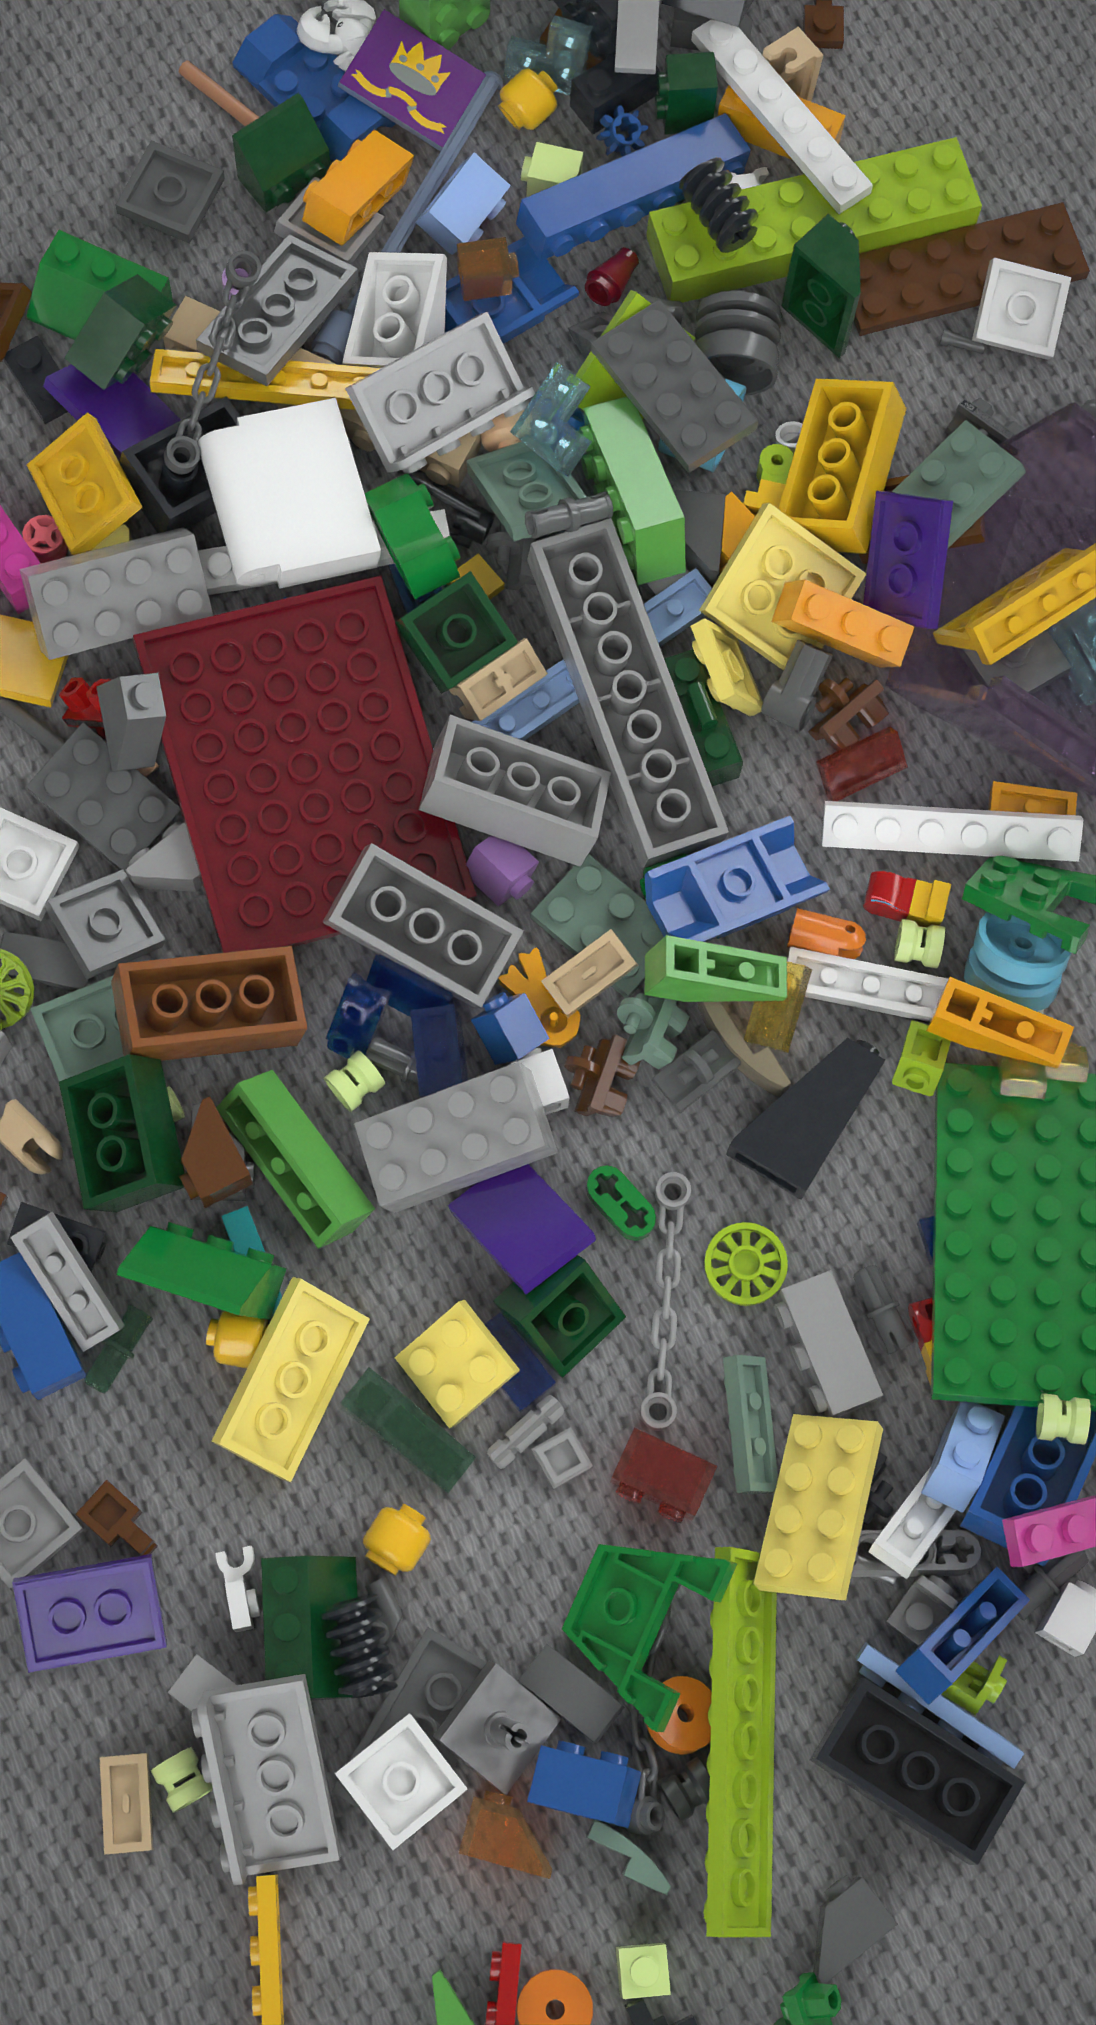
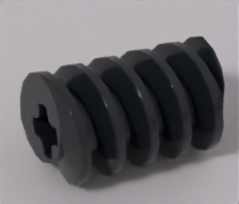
M715 157L698 164L687 172L679 183V189H682L684 198L691 202V208L695 214L699 215L702 225L708 228L710 237L716 240V246L720 252L729 253L743 247L754 238L757 233V227L752 225L757 220L759 214L755 209L746 210L750 203L747 196L738 197L741 187L738 183L729 184L732 181L733 175L729 170L721 171L725 163L721 157Z
M377 1594L363 1595L335 1603L331 1609L321 1615L322 1620L336 1621L337 1623L336 1627L325 1633L326 1638L339 1639L341 1641L339 1646L329 1652L330 1657L345 1659L344 1664L333 1670L334 1675L349 1677V1682L337 1689L338 1694L353 1695V1698H363L389 1692L398 1687V1684L395 1682L383 1681V1679L394 1672V1666L379 1662L389 1655L390 1648L387 1645L375 1644L376 1641L385 1636L386 1630L383 1627L370 1625L382 1616L380 1609L366 1607L377 1599Z

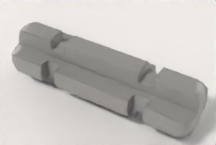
M547 1395L536 1405L537 1410L534 1412L530 1410L505 1433L504 1440L498 1439L488 1448L487 1455L500 1469L505 1468L515 1459L514 1454L516 1452L521 1454L547 1430L546 1425L548 1423H555L563 1415L564 1408L555 1397Z

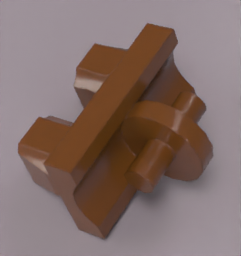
M845 677L839 684L828 678L821 682L819 691L823 697L815 706L821 713L826 712L830 707L833 710L808 731L809 734L816 741L825 739L838 753L849 750L860 739V736L848 722L853 716L857 715L868 729L874 727L889 714L882 699L878 696L884 690V687L877 679L869 685L861 684L849 696L846 693L854 687L849 678Z
M615 1034L611 1040H599L597 1049L584 1045L580 1057L568 1056L566 1058L564 1067L574 1073L570 1086L574 1089L582 1090L574 1112L584 1116L598 1113L609 1117H617L623 1113L627 1102V1094L611 1088V1083L614 1075L625 1080L633 1079L641 1062L640 1060L633 1065H629L621 1058L627 1039Z

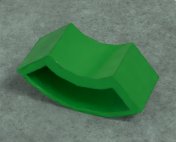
M406 473L364 493L378 532L401 577L415 599L461 577L455 561L461 559L459 551L451 536L444 538L429 511L430 508L434 507V504L423 483L417 486L410 475Z

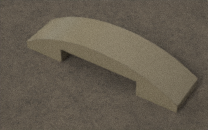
M697 1002L698 1009L709 1032L714 1030L724 1045L741 1061V1065L737 1069L759 1087L779 1098L789 1090L791 1082L769 1046L753 1054L721 1002Z

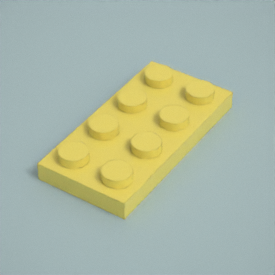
M292 1277L211 1442L276 1477L291 1482L370 1318L303 1279Z
M793 1414L753 1583L760 1591L846 1601L883 1428L878 1421Z

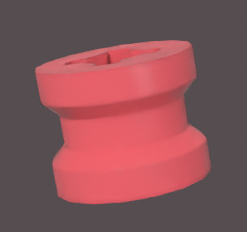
M38 515L25 524L22 532L23 539L41 564L66 557L68 547L52 516ZM40 544H47L49 547H42Z

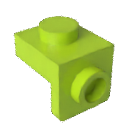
M999 1655L989 1670L973 1661L941 1695L976 1716L986 1700L994 1704L1001 1694L1007 1679L1000 1675L1007 1659Z

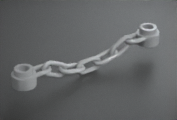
M677 1172L664 1174L658 1180L655 1188V1198L660 1205L658 1224L661 1232L666 1235V1247L658 1253L656 1260V1282L663 1288L662 1307L654 1312L652 1321L651 1341L653 1346L659 1350L657 1368L652 1370L648 1376L647 1396L640 1407L641 1421L646 1427L655 1431L668 1428L673 1423L677 1414L676 1404L671 1398L672 1376L665 1369L666 1351L675 1345L677 1331V1314L670 1308L671 1289L675 1288L680 1281L681 1257L679 1252L673 1249L674 1235L682 1229L684 1206L691 1195L689 1180ZM669 1186H675L679 1189L681 1196L676 1200H670L665 1196L664 1190ZM666 1209L677 1210L675 1227L672 1221L667 1223V1227L665 1226ZM664 1256L667 1261H671L672 1256L674 1257V1276L672 1282L670 1276H666L664 1281L662 1279ZM661 1314L664 1320H667L669 1315L671 1318L668 1343L665 1338H661L660 1343L658 1341L659 1318ZM656 1375L659 1382H662L665 1377V1393H654V1379ZM653 1405H661L666 1411V1417L662 1420H654L649 1414V1409Z

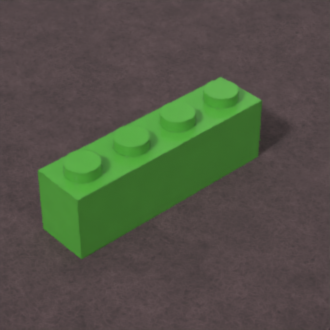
M273 1070L237 1083L216 1107L219 1114L318 1249L354 1232L375 1210L366 1195Z

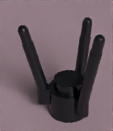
M412 473L409 474L417 486L423 483L429 494L459 511L453 524L454 528L460 530L459 534L449 533L454 543L468 549L473 541L481 545L484 543L494 522V513L474 504L447 485H440L435 482L432 485Z

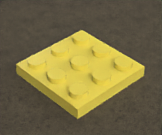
M765 503L762 504L699 611L784 671L797 640L805 641L819 648L824 646L820 642L771 622L785 582L807 580L852 599L866 573L775 506Z

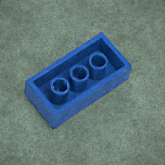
M1014 1406L987 1465L982 1483L974 1494L960 1526L1007 1549L1003 1519L1077 1500L1096 1457V1412L1091 1411L1088 1438L1085 1445L1070 1443L1063 1437H1056L1053 1441L1037 1439L1036 1420L1038 1407ZM1049 1560L1039 1562L1038 1564L1045 1566Z

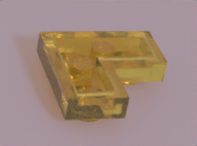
M787 962V998L784 1001H754L744 1036L745 1042L765 1048L769 1046L770 1049L789 1053L812 973L811 968Z
M1070 1041L1058 1068L997 1054L1000 1095L1045 1099L1047 1079L1087 1082L1089 1070L1087 1049Z

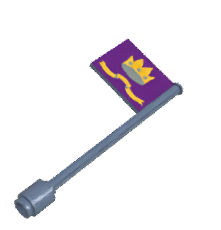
M384 9L339 81L338 87L440 151L381 251L400 253L416 226L415 222L428 206L495 91L503 87V79L494 71H485L483 73ZM360 288L347 309L330 312L311 344L313 349L311 353L337 365H343L342 362Z

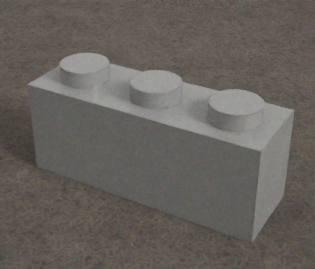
M832 1271L824 1272L781 1289L777 1296L779 1303L774 1304V1309L782 1328L787 1329L790 1327L796 1344L791 1346L792 1354L800 1371L807 1369L814 1386L809 1387L808 1391L818 1413L824 1411L826 1417L837 1418L878 1402L883 1393Z

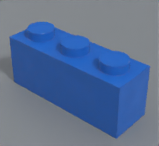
M19 1252L0 1261V1346L4 1353L12 1350L19 1366L12 1368V1372L22 1393L30 1390L32 1395L37 1400H40L87 1377V1374L57 1310Z
M995 1567L895 1671L928 1705L931 1704L957 1680L1030 1599L998 1567Z

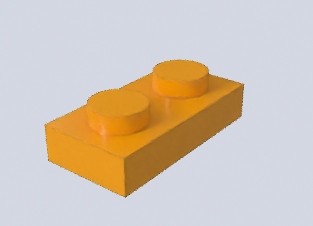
M993 781L990 787L988 810L1076 815L1078 793Z

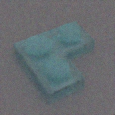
M554 15L549 26L547 45L512 35L507 45L504 76L513 78L522 69H531L537 74L543 70L557 85L558 90L555 92L570 96L571 80L586 71L593 26Z
M556 362L510 432L558 472L569 477L592 441L570 425L568 420L591 386L568 368Z

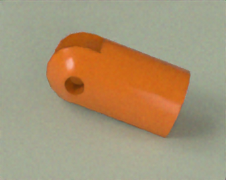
M797 908L787 947L856 959L863 951L862 946L866 941V934L863 928L853 921Z

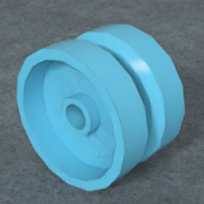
M986 912L979 921L974 936V946L970 949L965 964L964 978L966 983L1037 1012L1048 1008L1056 998L1061 984L1062 973L1067 967L1071 952L1061 948L1062 939L1048 932L1046 938L1042 939L1029 932L1031 924L1013 915L1011 920L1005 921Z

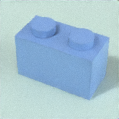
M474 152L458 166L415 223L451 255L463 246L469 250L482 236L484 231L479 226L486 217L491 221L505 206L506 201L502 199V196L511 185Z
M960 1402L944 1429L921 1493L963 1513L982 1483L1005 1416L978 1403Z

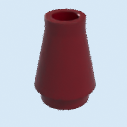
M620 248L615 255L587 274V281L584 286L589 298L601 306H609L611 303L618 302L634 269L639 265L637 255L629 248Z

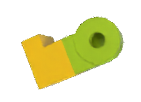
M772 444L764 448L760 454L756 471V478L759 483L758 493L746 490L743 502L754 516H756L762 504L770 503L777 509L779 508L794 456L787 446Z

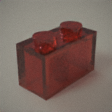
M634 1427L610 1483L618 1486L615 1493L637 1504H640L642 1498L659 1505L657 1513L672 1521L682 1523L684 1517L692 1521L696 1516L717 1469V1465Z

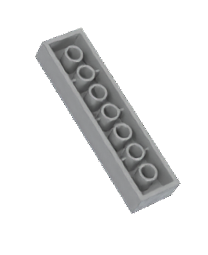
M609 518L580 527L577 531L564 532L532 542L527 561L604 770L611 772L609 783L641 870L643 871L648 866L684 853L688 856L723 842L729 833L612 519Z

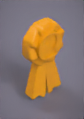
M537 947L534 948L530 954L519 953L518 960L527 979L514 965H510L508 974L498 977V982L513 996L522 993L527 995L550 1038L542 1043L541 1046L561 1048L576 1038L581 1015L577 1011L570 1017H567L541 982L547 975L539 949Z

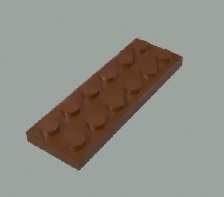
M1064 202L859 253L861 294L854 317V323L859 336L980 306L989 262L993 258L1071 277L1070 282L1086 279L1090 270Z

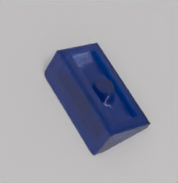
M376 954L364 986V992L385 1004L390 997L388 1006L438 1031L454 1006L452 992L381 954Z

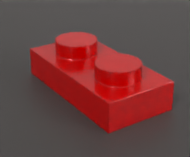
M502 1941L501 1952L492 1951L489 1981L498 1982L497 2002L487 2001L485 2025H515L521 1943Z

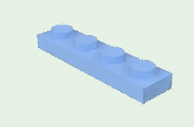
M867 1642L863 1644L855 1657L857 1661L863 1664L859 1671L863 1676L881 1688L888 1681L902 1691L898 1700L920 1714L927 1708L941 1718L937 1724L938 1726L960 1740L966 1735L980 1745L977 1749L978 1752L1000 1766L1005 1762L1015 1769L1024 1755L1020 1748L943 1695H939L928 1705L895 1671L900 1665Z

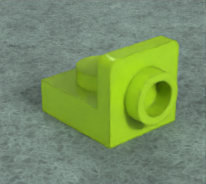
M911 1020L900 1059L893 1075L892 1084L912 1092L933 1096L944 1070L951 1041L928 1032L927 1028L929 1025Z

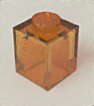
M506 237L457 244V268L463 301L512 294V278L519 277V268L516 252H508Z

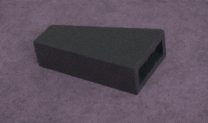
M847 1037L735 1136L729 1145L726 1155L802 1200L879 1073L885 1059L878 1056L880 1054L879 1051L870 1043L863 1040L855 1042Z

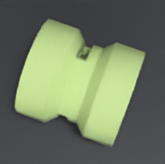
M902 919L896 939L894 961L908 963L911 960L921 961L925 967L938 968L944 946L945 926L931 924L928 927H921L915 921Z
M359 1050L348 1058L345 1067L341 1070L334 1069L324 1077L330 1090L350 1112L362 1104V1097L367 1093H376L385 1085V1081L379 1071Z
M1042 1393L1041 1399H1043L1044 1404L1039 1403L1036 1420L1037 1439L1053 1441L1056 1437H1063L1070 1443L1085 1445L1090 1427V1400L1074 1397L1070 1401L1060 1400L1057 1395Z
M192 1747L179 1752L151 1770L156 1782L164 1785L168 1792L166 1801L173 1813L190 1805L213 1790L212 1783L204 1781L203 1775H201L197 1767L199 1759ZM190 1776L193 1777L192 1779H190L189 1781L183 1783L182 1785L178 1786L177 1788L174 1787L175 1785H177L178 1783L184 1781L185 1779L189 1778Z

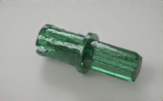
M128 1305L127 1311L121 1319L125 1326L111 1335L109 1339L106 1338L102 1341L105 1345L84 1378V1382L100 1393L105 1394L108 1392L126 1361L134 1359L135 1355L132 1352L149 1323L153 1321L151 1316L132 1305Z

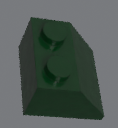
M299 92L232 135L238 180L266 213L282 203H290L295 194L304 189L314 177L321 180L330 167L329 148Z
M576 1255L528 1294H525L513 1282L493 1300L511 1326L562 1378L626 1318V1315L589 1264L579 1255Z

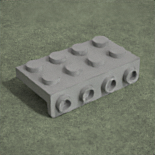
M488 312L473 317L345 388L387 473L403 470L404 474L413 473L427 465L425 457L435 451L441 456L456 449L461 445L458 438L470 432L472 437L491 429L495 426L492 419L502 413L505 418H508L523 411L528 407L525 400L536 394L532 386L523 387Z
M301 1674L203 1691L197 1708L192 1710V1725L196 1738H203L206 1754L201 1756L202 1774L206 1783L212 1782L215 1799H211L212 1822L215 1828L221 1827L224 1843L220 1845L221 1865L224 1873H231L233 1885L244 1884L247 1875L339 1861L342 1852L306 1675Z

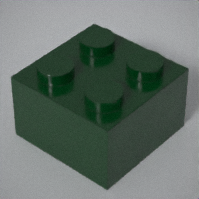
M137 274L104 292L64 359L104 390L117 381L123 384L134 371L140 373L150 362L153 353L149 349L155 340L158 342L162 340L172 327L173 321L169 317L177 305Z
M471 571L395 622L397 629L441 694L450 690L518 643Z

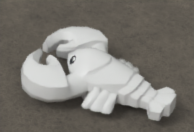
M328 0L324 3L323 9L326 12L333 11L332 17L338 21L335 34H330V19L327 14L322 16L321 21L316 20L322 11L321 6L308 9L301 16L297 27V35L300 41L310 50L320 53L339 54L333 62L346 72L375 24L376 15L374 8L364 0Z

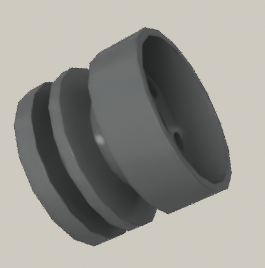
M722 291L709 295L699 302L696 311L697 325L695 327V337L697 341L695 344L724 379L746 386L745 395L765 392L774 386L778 377L779 364L777 346L781 339L782 312L780 307L770 298L746 291Z

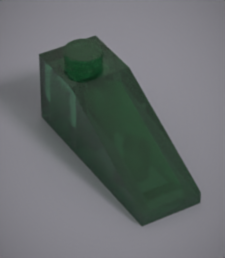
M368 1367L340 1402L341 1408L346 1414L447 1494L476 1459L472 1453L409 1398L370 1367Z

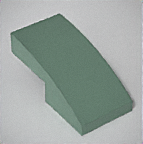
M593 1820L586 1838L628 1857L621 1875L664 1895H668L671 1886L654 1862L626 1837L605 1824Z

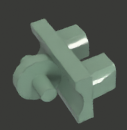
M639 993L635 998L628 997L620 1002L617 1016L625 1024V1032L630 1034L621 1058L629 1065L644 1059L659 1070L673 1061L677 1048L663 1036L665 1034L672 1039L681 1034L690 1017L675 1005L676 1000L659 997L648 998L647 995Z

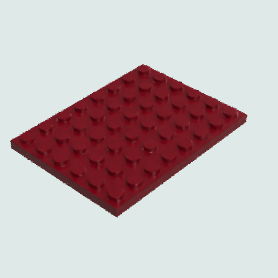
M381 576L133 635V642L142 674H159L166 711L161 741L222 953L287 946L296 947L341 935L342 933L324 924L323 920L362 850L371 843L464 897L475 900L477 895L469 868L466 866L467 862L455 822L419 810L433 748Z

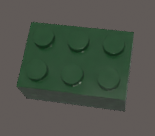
M128 1054L59 1081L84 1210L117 1213L184 1188L179 1178L180 1175L184 1174V1168L161 1059Z

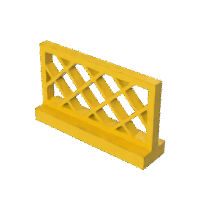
M1096 543L1085 550L1064 548L934 631L933 635L937 644L977 651L982 664H994L1096 598Z

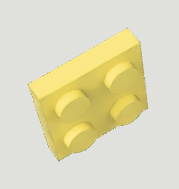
M706 618L691 625L696 639L692 641V647L698 660L707 667L710 678L707 679V685L714 699L750 717L760 713L763 701L738 638Z
M466 1300L457 1302L394 1357L449 1429L460 1423L520 1371Z

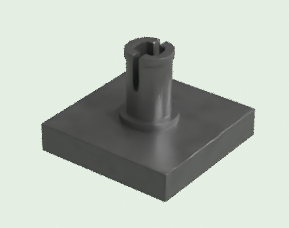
M1047 630L1041 632L992 665L982 664L977 651L955 647L999 713L1068 674L1072 668Z
M489 1660L433 1737L496 1790L507 1795L561 1718L499 1665Z

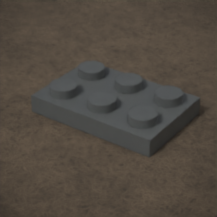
M82 723L25 787L26 790L119 871L123 869L125 872L129 867L132 857L140 850L147 848L181 809L137 769L112 772L107 743L85 723Z

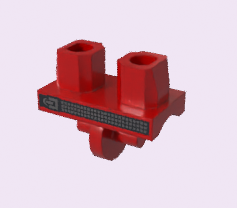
M73 677L68 681L59 693L61 699L69 707L61 717L68 727H79L82 723H85L89 728H95L98 735L106 739L97 686L111 681V679H100L94 682L91 687L80 677Z

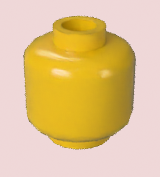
M522 69L501 88L499 94L502 102L498 107L517 130H520L522 127L527 130H534L557 109V99L553 93L558 90V87L545 71L542 70L537 74L531 69Z
M223 1310L219 1320L213 1318L210 1320L206 1345L214 1346V1358L218 1363L248 1368L269 1325L268 1320L240 1316Z
M403 1504L399 1510L392 1507L382 1508L363 1537V1544L368 1550L365 1557L396 1576L399 1570L402 1572L412 1571L431 1541L429 1531L422 1526L426 1517L406 1504Z

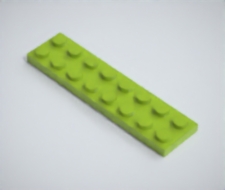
M715 1547V1558L733 1561L737 1563V1566L721 1603L714 1602L710 1615V1625L713 1630V1651L709 1662V1673L712 1678V1696L708 1710L711 1742L707 1758L710 1787L709 1801L706 1806L709 1833L708 1850L705 1855V1869L708 1873L704 1919L707 1923L706 1937H771L777 1592L760 1591L753 1584L761 1553L735 1547Z

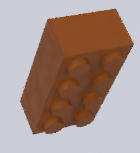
M292 946L119 963L111 981L124 1056L132 1054L166 1061L298 1046L308 1029Z

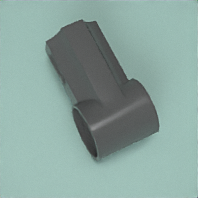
M797 640L780 680L778 679L772 684L764 699L761 713L799 732L802 731L814 712L817 698L814 696L833 655L813 644Z

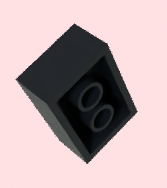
M227 396L201 409L197 419L202 428L200 438L214 430L237 426V418L241 416ZM184 419L122 451L119 461L142 505V512L157 533L182 527L186 529L217 512L201 455L196 467L187 474H177L171 471L165 464L164 452L166 447L175 438L178 427ZM187 425L185 427L183 436H187L193 439L195 434V428L192 432H189L187 430ZM174 454L176 461L180 463L188 462L184 454Z

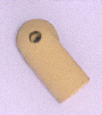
M18 1100L9 1101L5 1105L4 1114L0 1119V1143L29 1171L42 1175L50 1173L51 1168L34 1151L40 1147L50 1156L61 1160L63 1159V1149L60 1141Z

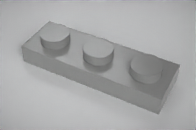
M53 1211L10 1237L83 1352L125 1326Z

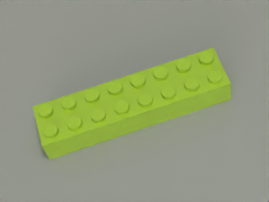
M957 137L854 162L873 184L871 194L840 214L836 212L805 174L741 189L738 197L747 196L750 201L746 210L755 209L759 214L757 220L752 225L757 227V233L749 243L729 253H722L717 248L716 240L710 237L708 228L702 225L699 215L695 214L692 210L691 202L649 212L646 237L667 300L684 303L722 291H732L787 277L794 244L828 213L835 220L845 223L852 229L855 237L859 240V253L977 224L982 204Z

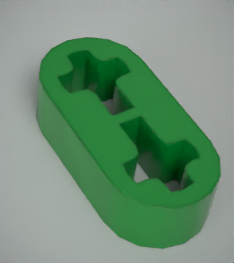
M606 1165L594 1169L589 1175L586 1185L587 1196L592 1204L626 1239L638 1241L648 1237L653 1231L656 1221V1214L652 1205L616 1167ZM601 1177L604 1181L613 1178L616 1181L613 1190L620 1198L618 1202L608 1193H603L601 1196L596 1193L599 1186L598 1178ZM626 1204L635 1214L642 1210L646 1214L643 1220L645 1228L640 1229L637 1225L628 1228L625 1225L628 1215L621 1207Z

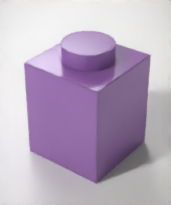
M491 835L475 846L466 866L469 868L472 882L497 906H500L512 896L516 900L521 898L532 887L534 881L531 879V876L539 861L523 846Z

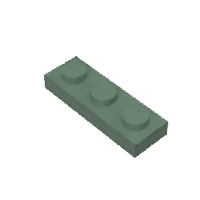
M746 1355L724 1357V1385L727 1394L736 1492L739 1494L775 1493L778 1472L766 1358Z

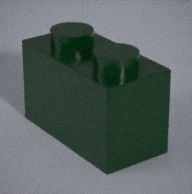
M714 52L666 55L664 71L657 72L658 95H655L654 101L656 120L663 119L664 134H677L714 118L718 92Z

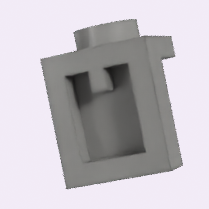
M920 1575L913 1581L884 1623L918 1647L946 1616L957 1607L959 1602L951 1597L954 1590L935 1575H931L929 1579Z

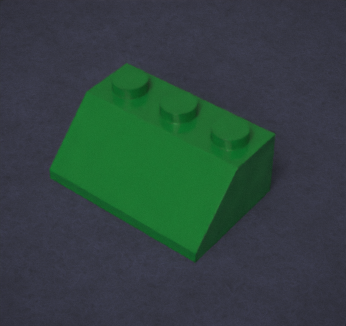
M58 230L39 263L26 317L27 320L76 340L104 292L138 274L173 302L169 277Z
M168 1222L166 1229L150 1226L118 1267L116 1274L118 1276L236 1315L271 1320L287 1269L272 1264L275 1256L273 1254L250 1247L246 1255L232 1251L234 1245L232 1241L208 1234L207 1240L204 1242L192 1238L194 1229L173 1222Z

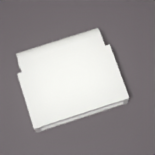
M336 398L238 417L237 426L211 431L198 440L197 444L200 448L201 459L238 585L247 587L277 581L280 589L378 567L381 548Z

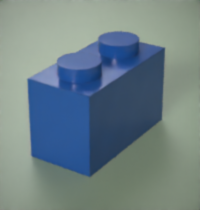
M559 1740L557 1749L541 1745L527 1802L629 1828L642 1772L627 1767L628 1757L601 1751L599 1760L584 1756L586 1747Z

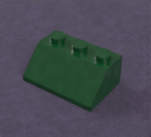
M828 213L794 244L781 307L840 359L846 352L861 294L859 240L848 225L838 222Z
M305 1555L261 1558L266 1680L305 1674L311 1701L353 1698V1695L338 1694L337 1689L349 1682V1677L334 1675L333 1670L344 1664L345 1659L330 1657L329 1652L339 1646L341 1641L339 1639L326 1638L325 1633L336 1627L337 1623L336 1621L322 1620L321 1615L331 1609L335 1603L358 1597L356 1557Z

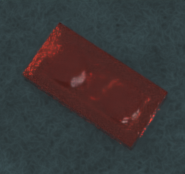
M891 726L816 761L826 796L831 801H839L908 768L898 731Z

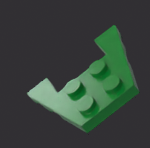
M990 856L965 884L962 899L1005 921L1011 920L1013 915L1031 924L1030 933L1043 939L1046 938L1048 932L1062 939V949L1076 954L1086 941L1090 924L1053 913V911L1065 896L1096 905V875L1017 861L1008 856Z
M598 1544L562 1626V1630L591 1663L608 1676L618 1688L617 1692L628 1704H632L645 1718L643 1721L655 1732L665 1731L681 1693L642 1672V1668L677 1588L681 1584L713 1602L721 1603L737 1563L725 1559Z

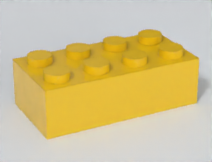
M815 379L778 509L836 552L867 553L871 539L876 491H884L906 412V407L894 382Z

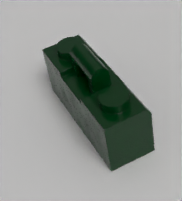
M693 649L664 658L712 787L739 778L743 760L721 704L714 699L708 688L707 679L710 677L705 664L698 660Z

